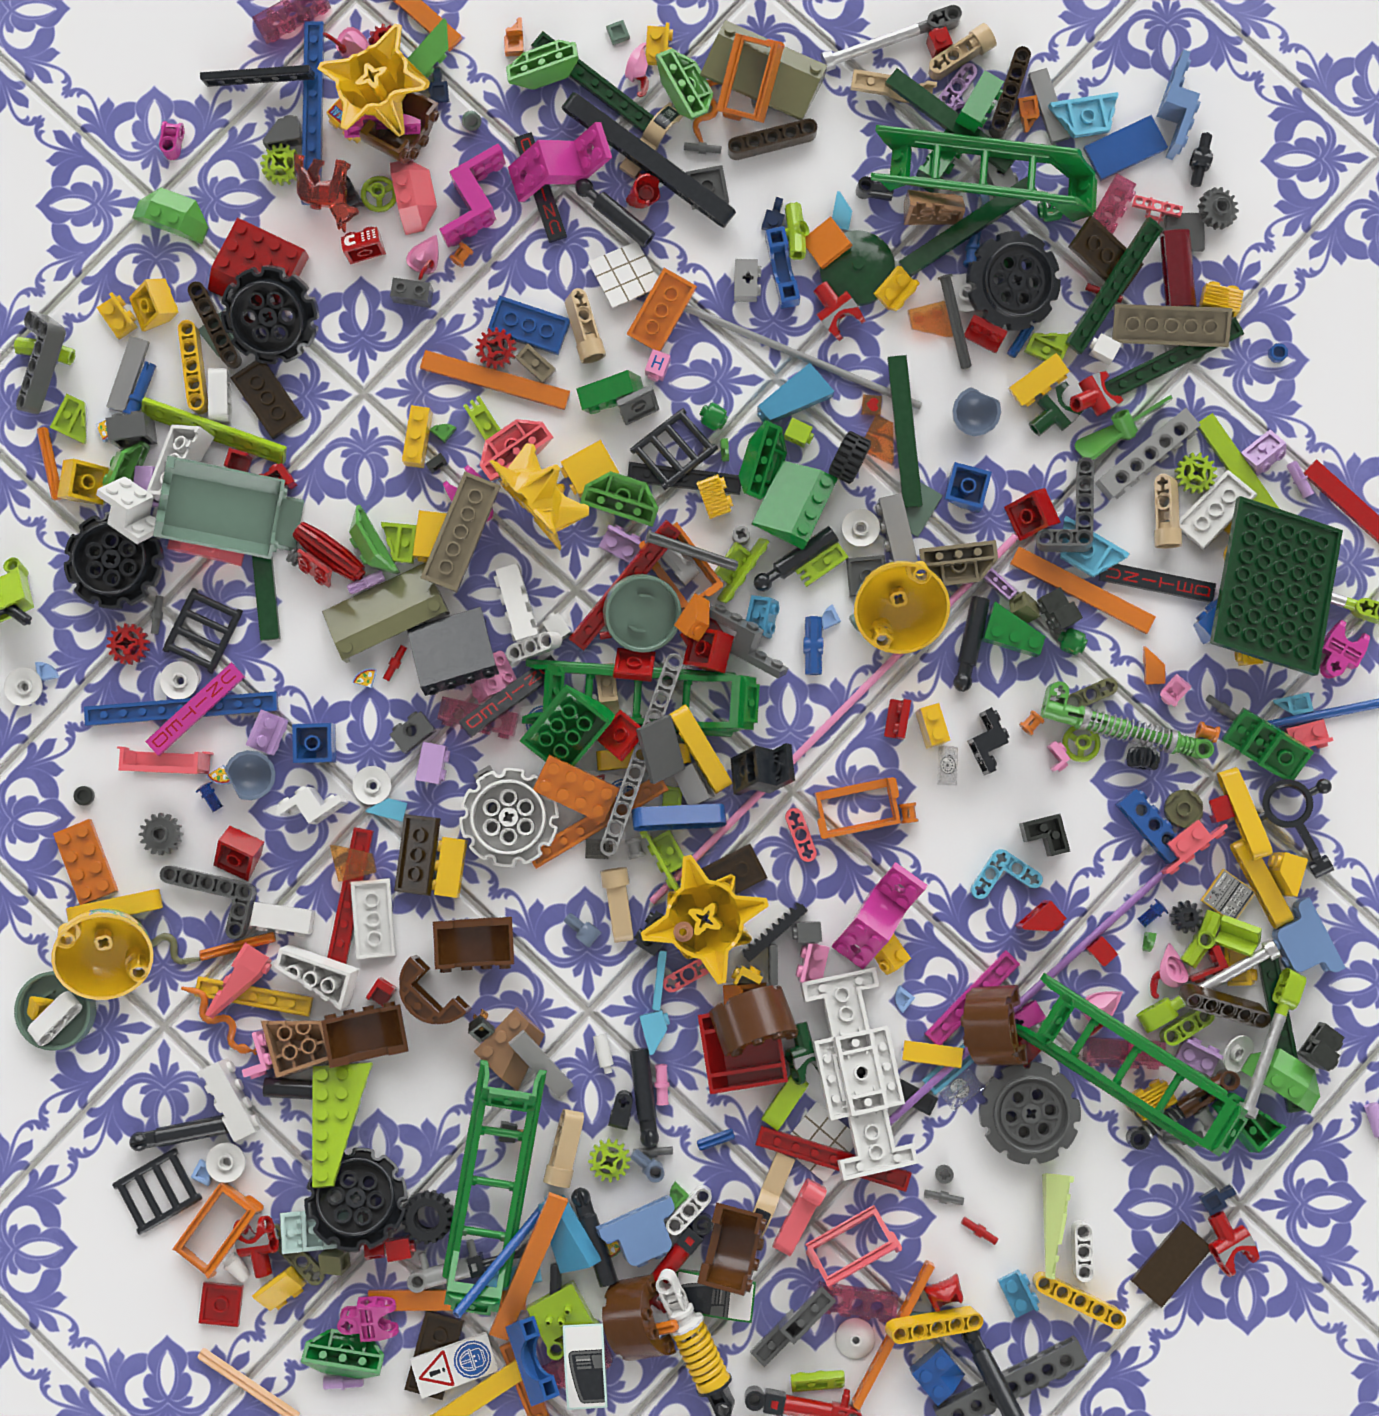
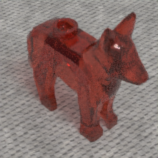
M294 154V170L297 175L298 196L304 203L310 204L311 209L321 210L322 207L329 208L336 220L338 230L342 229L345 233L346 223L359 214L357 208L347 205L346 175L351 164L344 160L336 159L332 180L320 181L319 171L325 161L313 159L310 167L306 170L303 162L305 156Z

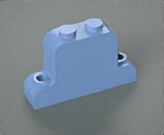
M1302 897L1296 900L1292 906L1295 916L1294 920L1278 929H1274L1272 932V941L1282 956L1281 962L1283 966L1296 972H1303L1317 964H1320L1324 972H1339L1346 967L1310 897Z
M665 1195L595 1228L598 1236L607 1244L618 1241L624 1259L630 1265L639 1268L648 1264L650 1259H660L666 1256V1252L671 1249L672 1242L664 1224V1219L672 1215L675 1206L672 1198Z

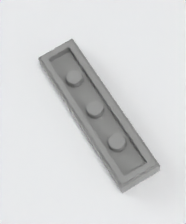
M1044 68L1030 72L1028 77L1034 95H1037L1039 110L1050 143L1055 144L1068 140L1070 138L1069 133L1048 107L1050 102L1058 101L1048 69Z
M133 336L129 337L106 405L107 408L120 412L126 410L129 402L128 397L130 394H133L150 344L149 341Z
M524 1029L508 1042L536 1074H538L539 1069L547 1070L545 1084L558 1098L574 1086Z

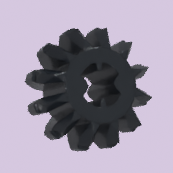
M1138 746L1131 747L1126 757L1129 767L1149 771L1156 770L1161 759L1158 750Z
M1186 900L1185 903L1179 901L1178 907H1172L1175 914L1171 913L1169 917L1175 918V920L1170 922L1171 925L1177 924L1175 930L1180 931L1182 929L1185 934L1189 930L1194 933L1196 931L1195 926L1198 928L1202 926L1198 920H1204V917L1198 914L1202 913L1203 910H1196L1197 903L1191 904L1189 900ZM1184 913L1189 914V920H1184L1186 918L1183 917Z

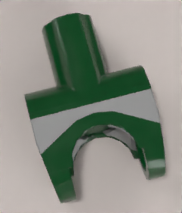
M1066 381L1050 390L1037 402L1043 409V412L1029 423L1031 430L1036 435L1041 436L1054 424L1063 431L1083 412L1077 413L1073 411L1071 407L1065 405L1062 401V394L1069 386Z
M807 1021L796 1024L799 1033L796 1038H793L795 1047L785 1050L787 1067L793 1081L797 1085L805 1083L806 1068L809 1063H812L818 1071Z

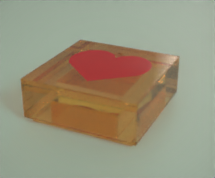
M863 394L861 415L880 416L882 396Z

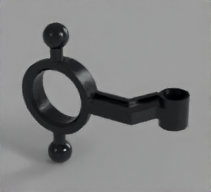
M1323 778L1317 781L1316 786L1308 789L1305 785L1295 780L1285 779L1277 781L1264 793L1262 801L1264 812L1258 814L1260 820L1263 821L1268 818L1269 821L1279 827L1296 828L1312 860L1308 863V866L1316 879L1334 871L1328 856L1324 855L1321 857L1315 842L1304 825L1313 811L1312 796L1318 793H1329L1332 789L1331 782ZM1292 788L1303 795L1306 808L1301 817L1293 821H1283L1274 816L1269 802L1271 796L1277 790Z

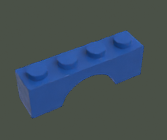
M785 227L767 229L765 240L780 308L799 306L800 294L791 267Z
M531 1316L506 1326L505 1328L531 1407L560 1396L554 1375L547 1373L542 1368L537 1357L536 1345L540 1332L535 1317Z

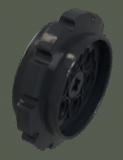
M1008 231L998 234L996 241L993 238L986 240L975 251L974 254L977 260L969 263L966 274V283L972 286L971 291L967 294L973 309L976 312H983V319L1001 328L1006 325L1008 331H1018L1030 328L1031 321L1034 324L1040 323L1052 311L1050 302L1057 300L1060 292L1061 280L1055 277V273L1059 271V265L1052 251L1045 252V243L1041 239L1030 233L1025 234L1022 238L1019 231ZM1004 259L1008 262L1007 268L1004 266ZM1022 261L1026 264L1025 270L1021 266ZM994 275L998 278L997 284L993 281ZM1030 279L1033 280V287L1029 284ZM1002 293L1005 294V302L1001 299ZM1019 295H1022L1023 303L1019 301Z
M264 265L261 268V272L256 267H252L235 277L237 284L231 283L227 286L221 301L226 306V310L221 312L222 325L226 333L233 335L234 338L231 340V343L245 356L252 353L255 355L257 362L265 364H276L279 358L287 363L301 356L304 353L303 346L309 347L313 343L319 329L314 324V320L320 317L319 308L315 297L307 295L308 285L296 274H292L289 277L285 274L284 268L273 265ZM274 294L280 296L281 302L275 301ZM255 295H259L262 298V303L256 301ZM285 310L292 313V319L286 316ZM248 312L254 314L255 320L248 317ZM278 327L285 330V335L279 333ZM259 329H265L267 336L262 335Z
M105 512L103 519L94 515L79 525L80 533L70 536L64 551L69 556V560L64 562V571L68 582L71 584L76 583L74 592L80 598L90 604H95L98 601L99 607L103 609L118 610L123 608L125 602L134 606L149 596L148 587H156L161 578L163 567L159 566L158 562L164 559L161 542L156 537H150L136 544L107 524L110 512ZM116 537V543L110 546L111 539ZM133 546V552L127 554L128 547ZM100 548L99 555L94 556V551ZM134 565L133 572L128 573V567ZM100 567L101 572L98 575H95V569ZM117 575V582L112 584V577Z
M353 1148L350 1155L345 1154V1152L343 1154L334 1187L313 1188L311 1176L306 1187L311 1192V1196L304 1199V1207L307 1220L309 1222H316V1225L313 1227V1232L326 1245L337 1242V1249L339 1251L351 1253L360 1252L362 1245H367L368 1249L371 1250L385 1243L389 1239L387 1232L391 1229L397 1231L406 1213L405 1208L401 1207V1203L408 1200L407 1187L403 1177H396V1174L399 1172L397 1165L386 1155L376 1158L373 1149ZM347 1177L355 1179L354 1183L349 1186L344 1184V1180ZM367 1179L374 1180V1185L367 1188L364 1186V1182ZM335 1193L342 1195L338 1202L331 1201V1197ZM359 1196L360 1200L357 1201V1204H354L352 1199ZM375 1197L382 1199L378 1206L371 1205V1200ZM341 1212H348L349 1216L346 1220L341 1221L338 1219ZM361 1214L369 1215V1219L364 1223L358 1221Z

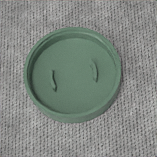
M635 574L620 580L609 591L603 607V619L610 636L621 646L635 652H650L666 645L676 634L678 628L674 624L682 613L679 598L673 588L665 581L648 574Z
M54 971L41 973L27 981L20 989L14 1006L15 1022L21 1035L33 1046L49 1051L61 1050L77 1044L90 1032L96 1018V1000L87 999L73 993L82 1005L81 1011L48 1044L39 1046L27 1030L34 1021L27 1014L29 998L35 996L55 1000L63 992L69 991L60 983Z

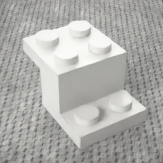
M125 476L97 489L96 495L111 505L108 525L136 544L153 536L156 518L150 515L154 499L153 495Z
M303 786L294 792L296 795L292 798L286 797L281 800L275 810L281 816H289L299 809L308 824L317 825L348 804V801L344 796H334V794L323 800L316 788H305Z

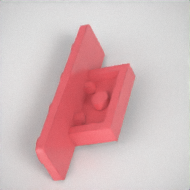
M1196 820L1167 843L1177 859L1161 870L1163 874L1169 873L1170 875L1180 869L1179 865L1181 863H1188L1195 857L1194 853L1199 849L1203 851L1211 845L1209 842L1212 839L1222 837L1226 833L1224 830L1228 828L1227 824H1221L1209 833L1200 820Z

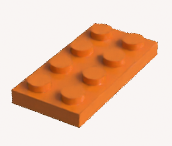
M664 267L628 330L627 335L645 346L661 352L697 286Z
M549 754L533 790L603 824L620 788Z
M87 819L53 833L80 905L119 891L92 819Z

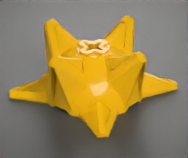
M394 24L374 45L368 46L366 50L358 54H352L346 59L320 62L317 69L336 82V89L343 108L342 129L348 130L362 116L370 115L375 116L398 137L405 134L402 101L408 93L428 89L430 82L400 51L402 25Z
M527 443L508 468L501 466L494 460L489 461L502 479L498 480L501 486L523 509H526L534 517V522L560 551L561 543L557 532L589 516V506L566 497L563 494L565 485L557 484L560 467L554 464L541 469L536 456L535 445Z
M687 855L683 857L681 888L677 891H669L666 914L641 932L642 940L673 943L680 950L684 958L688 960L692 958L700 959L717 984L726 983L729 951L733 947L749 944L752 940L744 924L766 909L769 903L767 898L735 895V876L732 874L716 881L709 880L693 856ZM708 915V919L710 920L708 922L705 921L706 918L704 916ZM680 922H687L693 927V936L686 942L678 941L674 936V927ZM681 928L680 934L685 936L687 934L686 929Z

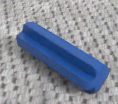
M1033 325L1020 331L1007 352L1009 356L1016 358L1034 330Z
M727 1129L699 1139L697 1145L699 1150L702 1151L733 1140L735 1135L732 1129Z

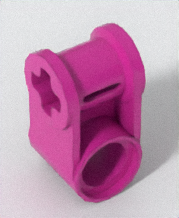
M167 121L162 122L159 147L164 156L169 160H175L181 154L182 141L185 134L183 123L170 124Z
M1036 1000L1027 1003L1015 1013V1019L1020 1021L1019 1025L1027 1028L1040 1023L1046 1018Z

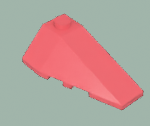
M245 943L231 965L234 967L232 973L225 976L223 980V990H219L216 993L205 1015L212 1019L257 982L263 974L266 975L269 972L272 960Z

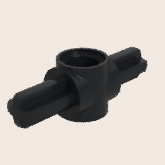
M1209 132L1201 134L1199 146L1193 150L1189 166L1193 170L1190 185L1193 187H1200L1202 185L1204 172L1209 170L1213 160V153L1210 150L1212 134Z

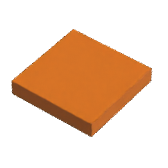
M831 216L805 237L806 248L822 269L853 246Z

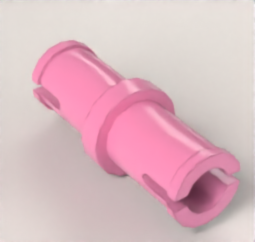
M667 1064L655 1065L656 1082L654 1083L657 1097L656 1105H669L668 1087H670V1083L667 1081Z

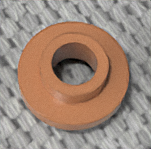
M687 922L678 923L673 931L675 938L681 942L690 940L694 933L693 927ZM681 928L686 929L687 934L685 936L680 934Z

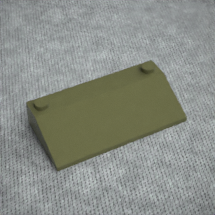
M725 20L717 34L700 76L723 85L736 33L761 40H767V38ZM744 41L732 86L733 91L757 101L771 48ZM784 47L769 107L798 120H803L824 80L828 65Z
M426 563L322 611L342 661L348 663L350 662V657L442 613L450 614L437 585L421 579Z

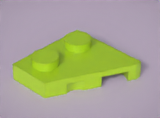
M1072 332L1068 334L1033 333L1024 352L1042 361H1046L1057 353L1061 360H1063L1069 347L1065 342Z
M66 394L50 428L82 444H86V403Z
M381 522L393 561L414 564L413 550L417 525Z

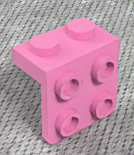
M503 651L493 653L499 674L470 684L473 696L477 698L479 703L486 701L489 697L500 692L517 679Z
M263 1030L252 1033L260 1064L243 1069V1077L250 1076L251 1079L267 1074L266 1070L273 1068Z

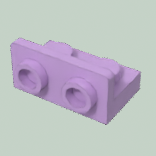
M1269 430L1243 450L1241 454L1254 467V472L1258 476L1262 472L1268 471L1277 460L1280 461L1286 455V442Z
M609 524L608 530L599 544V548L630 563L640 551L639 544L641 543V538L633 533L631 535L626 534L624 529L616 524L614 526Z
M261 709L246 745L274 756L279 748L280 740L287 730L288 720Z
M1192 1036L1190 1039L1187 1038L1181 1042L1174 1057L1208 1076H1212L1219 1059H1223V1056L1218 1054L1220 1050L1210 1045L1206 1048L1201 1045V1040Z

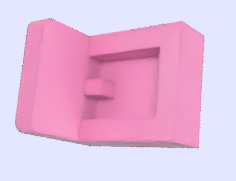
M1176 674L1161 690V700L1169 706L1176 707L1178 701L1191 689V685Z
M1051 742L1047 748L1059 762L1050 769L1052 772L1056 770L1060 772L1068 766L1067 761L1071 758L1066 754L1067 749L1061 742Z

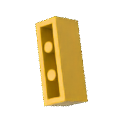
M1055 353L1010 386L1008 390L1020 407L1024 404L1028 407L1036 401L1035 396L1040 393L1043 396L1052 389L1050 385L1055 382L1060 384L1068 378L1066 374L1070 371L1059 355Z
M414 405L410 407L402 462L405 466L424 469L433 416L431 409L428 407Z
M442 837V840H439L437 852H440L439 860L436 859L434 868L437 871V877L432 882L434 895L453 898L460 897L468 840Z

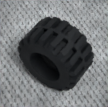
M849 431L845 435L830 465L829 474L848 484L852 483L871 447V441Z
M425 1190L422 1193L416 1194L407 1203L402 1225H405L404 1231L405 1233L409 1232L410 1239H417L416 1242L419 1244L421 1241L424 1244H429L430 1242L433 1244L439 1239L444 1238L451 1228L454 1207L450 1205L449 1198L443 1197L445 1194H438L436 1190L431 1192ZM429 1206L437 1211L439 1215L437 1226L425 1227L420 1223L418 1211L421 1207Z

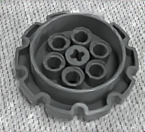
M1030 1061L1026 1068L1023 1065H1008L1000 1070L1002 1073L1000 1078L997 1079L994 1076L990 1078L982 1092V1095L986 1097V1102L979 1104V1121L982 1127H988L985 1137L996 1151L1002 1153L1006 1150L1007 1158L1017 1163L1030 1164L1032 1158H1036L1039 1164L1051 1161L1059 1156L1058 1149L1060 1147L1065 1149L1070 1147L1078 1133V1130L1073 1125L1081 1120V1107L1079 1100L1071 1097L1075 1089L1063 1074L1058 1072L1056 1075H1052V1067L1046 1064ZM1035 1089H1039L1041 1092L1040 1097L1037 1099L1032 1098V1092ZM1020 1092V1101L1013 1102V1094ZM1052 1104L1053 1112L1046 1114L1045 1107ZM1027 1109L1032 1110L1033 1115L1031 1117L1027 1115ZM1014 1111V1119L1007 1121V1112ZM1046 1123V1131L1039 1133V1125ZM1024 1126L1027 1127V1134L1019 1136V1129Z

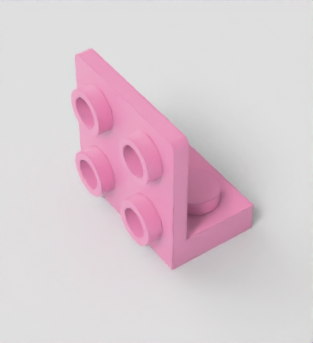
M806 943V946L802 945L800 957L803 960L801 965L798 964L795 975L800 982L804 983L823 978L830 947L814 943Z

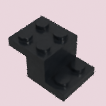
M992 707L979 714L987 732L967 741L983 775L997 770L995 767L997 762L993 755L990 756L988 752L1009 743L1008 738H1010L1006 728H1002L999 723L1001 721L997 710H993Z
M785 743L773 750L755 745L730 758L734 795L740 796L750 790L771 793L795 781L791 744Z

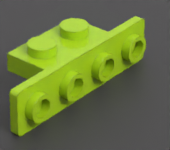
M759 538L750 552L738 542H734L725 557L738 561L736 571L720 566L714 571L720 579L727 583L717 597L719 602L726 604L733 599L734 592L738 586L744 583L748 572L756 566V561L760 555L766 552L770 541Z
M667 830L655 838L652 837L649 831H639L643 839L646 838L650 844L647 848L651 855L657 857L659 862L656 864L660 872H665L668 878L665 881L670 890L674 889V891L680 889L672 873L682 868L684 854L671 830Z

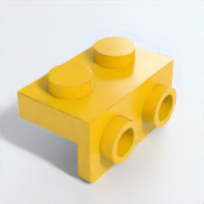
M893 933L888 943L879 951L874 959L879 964L880 969L888 975L898 970L911 957Z
M741 964L740 968L736 966L731 978H733L732 982L736 986L742 975L760 985L763 976L760 975L761 970L751 965L747 968Z

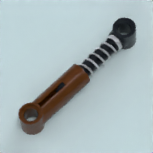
M1219 1070L1216 1076L1210 1079L1226 1089L1227 1092L1237 1089L1240 1085L1239 1075L1231 1070ZM1227 1075H1230L1231 1082L1226 1085L1224 1083V1078ZM1197 1087L1180 1098L1175 1103L1176 1107H1170L1168 1112L1164 1111V1115L1175 1122L1180 1118L1183 1119V1117L1187 1119L1218 1098ZM1147 1122V1125L1129 1129L1126 1133V1141L1133 1148L1143 1150L1149 1145L1154 1135L1160 1134V1131L1163 1129L1153 1122ZM1136 1134H1141L1142 1136L1139 1143H1134V1136Z

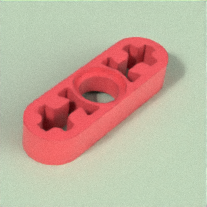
M791 808L785 814L788 828L800 859L810 862L815 859L817 854L802 812L797 808ZM792 811L795 814H799L797 818L798 824L803 823V826H798L794 830L791 826H794L795 823L793 820H789ZM799 829L806 832V838L802 841L797 840L795 837V833ZM809 840L810 844L806 846L808 850L813 851L810 859L807 856L803 857L804 847L799 848L798 844H803Z
M696 959L664 978L663 987L668 992H675L710 972L706 968H702L699 970L702 974L698 975L693 964L697 963V967L702 965V961ZM687 968H691L694 971V977L690 980L685 979L683 976V971ZM680 973V977L685 983L681 985L679 981L675 983V988L667 987L668 979L675 980L678 978L675 974Z

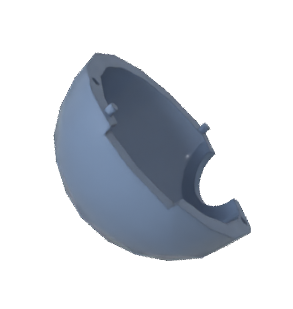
M970 387L961 392L954 401L952 409L953 421L958 429L967 435H984L993 430L999 422L1001 415L1000 402Z
M246 750L239 752L228 761L225 767V772L238 797L243 800L262 798L271 790L275 782L273 763L267 756L258 751Z

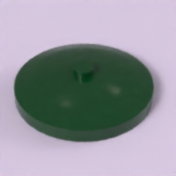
M859 230L845 232V236L853 246L824 269L819 267L822 283L827 281L838 297L847 291L858 306L871 304L878 300L874 295L875 291L895 269L893 254L881 238L870 232Z

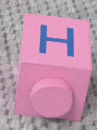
M652 349L645 368L647 378L658 382V380L663 381L671 361V356Z

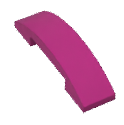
M403 114L405 134L403 135L420 134L421 121L413 116ZM364 115L348 130H344V138L360 137L359 132L369 119L376 123V130L389 128L375 116Z

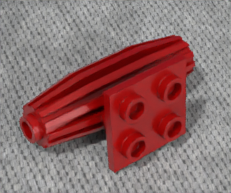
M301 522L294 530L292 537L307 551L305 553L300 548L297 550L299 569L305 574L309 573L318 584L329 588L331 586L332 571L353 582L361 580L363 575L366 574V571H364L365 566L352 552L324 531L306 522Z

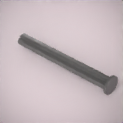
M947 274L938 277V280L941 282L961 369H967L972 364L951 280L953 275Z
M651 529L647 532L645 544L650 542L732 571H736L738 567V561L651 532Z

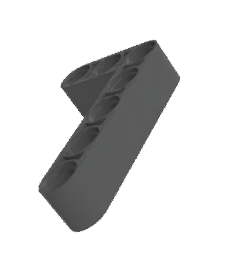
M29 310L25 315L24 325L37 335V339L17 397L16 407L20 411L39 414L65 339L66 330L50 316Z
M1084 457L1077 462L1075 529L1040 530L1036 535V547L1042 552H1087L1092 548L1094 520V462L1092 459ZM1086 466L1090 468V470L1083 471L1081 470V468ZM1083 484L1089 485V488L1082 489L1080 486ZM1087 502L1089 506L1082 507L1080 503ZM1082 520H1087L1089 524L1081 525L1079 522ZM1042 538H1048L1050 540L1048 543L1040 542ZM1062 538H1067L1069 542L1061 543L1059 540ZM1081 538H1086L1089 540V542L1083 544L1079 540Z
M165 866L161 869L159 876L165 883L233 898L225 929L226 935L231 939H239L246 935L257 895V889L253 884L178 866ZM170 869L174 871V878L171 880L167 876ZM188 874L193 876L191 884H188L186 881ZM207 878H210L212 880V886L210 888H207L205 886V880ZM226 882L231 885V890L228 893L223 889ZM244 887H248L250 890L248 897H244L242 894ZM239 906L245 908L243 916H240L237 912ZM235 925H238L240 927V933L238 935H235L233 933V927Z

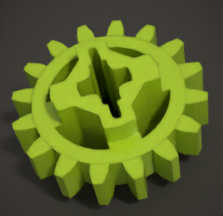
M280 143L279 148L272 145L273 150L266 149L267 156L262 155L264 161L260 162L263 168L261 171L266 175V179L268 181L271 180L274 185L277 182L281 186L284 185V182L290 185L291 179L297 180L296 174L301 175L298 169L302 168L301 158L297 155L298 153L295 149L291 150L290 145H287L286 148H284L282 143Z
M1200 452L1196 457L1194 453L1189 454V457L1185 455L1182 458L1183 461L1177 463L1179 467L1174 470V472L1178 473L1174 478L1180 480L1178 487L1183 485L1184 492L1190 489V494L1195 493V491L1198 494H1201L1203 490L1208 491L1210 489L1209 486L1215 484L1213 479H1216L1218 476L1213 474L1217 470V467H1212L1214 460L1209 462V456L1207 455L1202 458V453Z
M610 1138L607 1139V1143H604L601 1139L599 1141L600 1146L596 1144L593 1146L596 1151H590L589 1153L593 1157L588 1160V1163L593 1164L590 1167V1171L596 1170L595 1177L601 1175V1181L608 1178L609 1182H612L613 1177L618 1181L620 1180L619 1174L626 1175L624 1168H630V1165L626 1163L631 1161V1158L626 1156L629 1153V1149H623L624 1143L618 1145V1139H615L614 1143L611 1142ZM609 1147L616 1148L618 1151H611ZM601 1151L603 1157L597 1161V1154ZM607 1156H609L610 1158H615L613 1160V1164H610V1162H605ZM623 1158V1164L618 1170L617 1162ZM601 1169H608L610 1173L604 1172Z

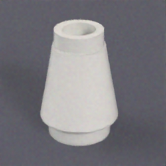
M232 1252L222 1261L223 1268L241 1282L250 1276L242 1258L235 1252Z

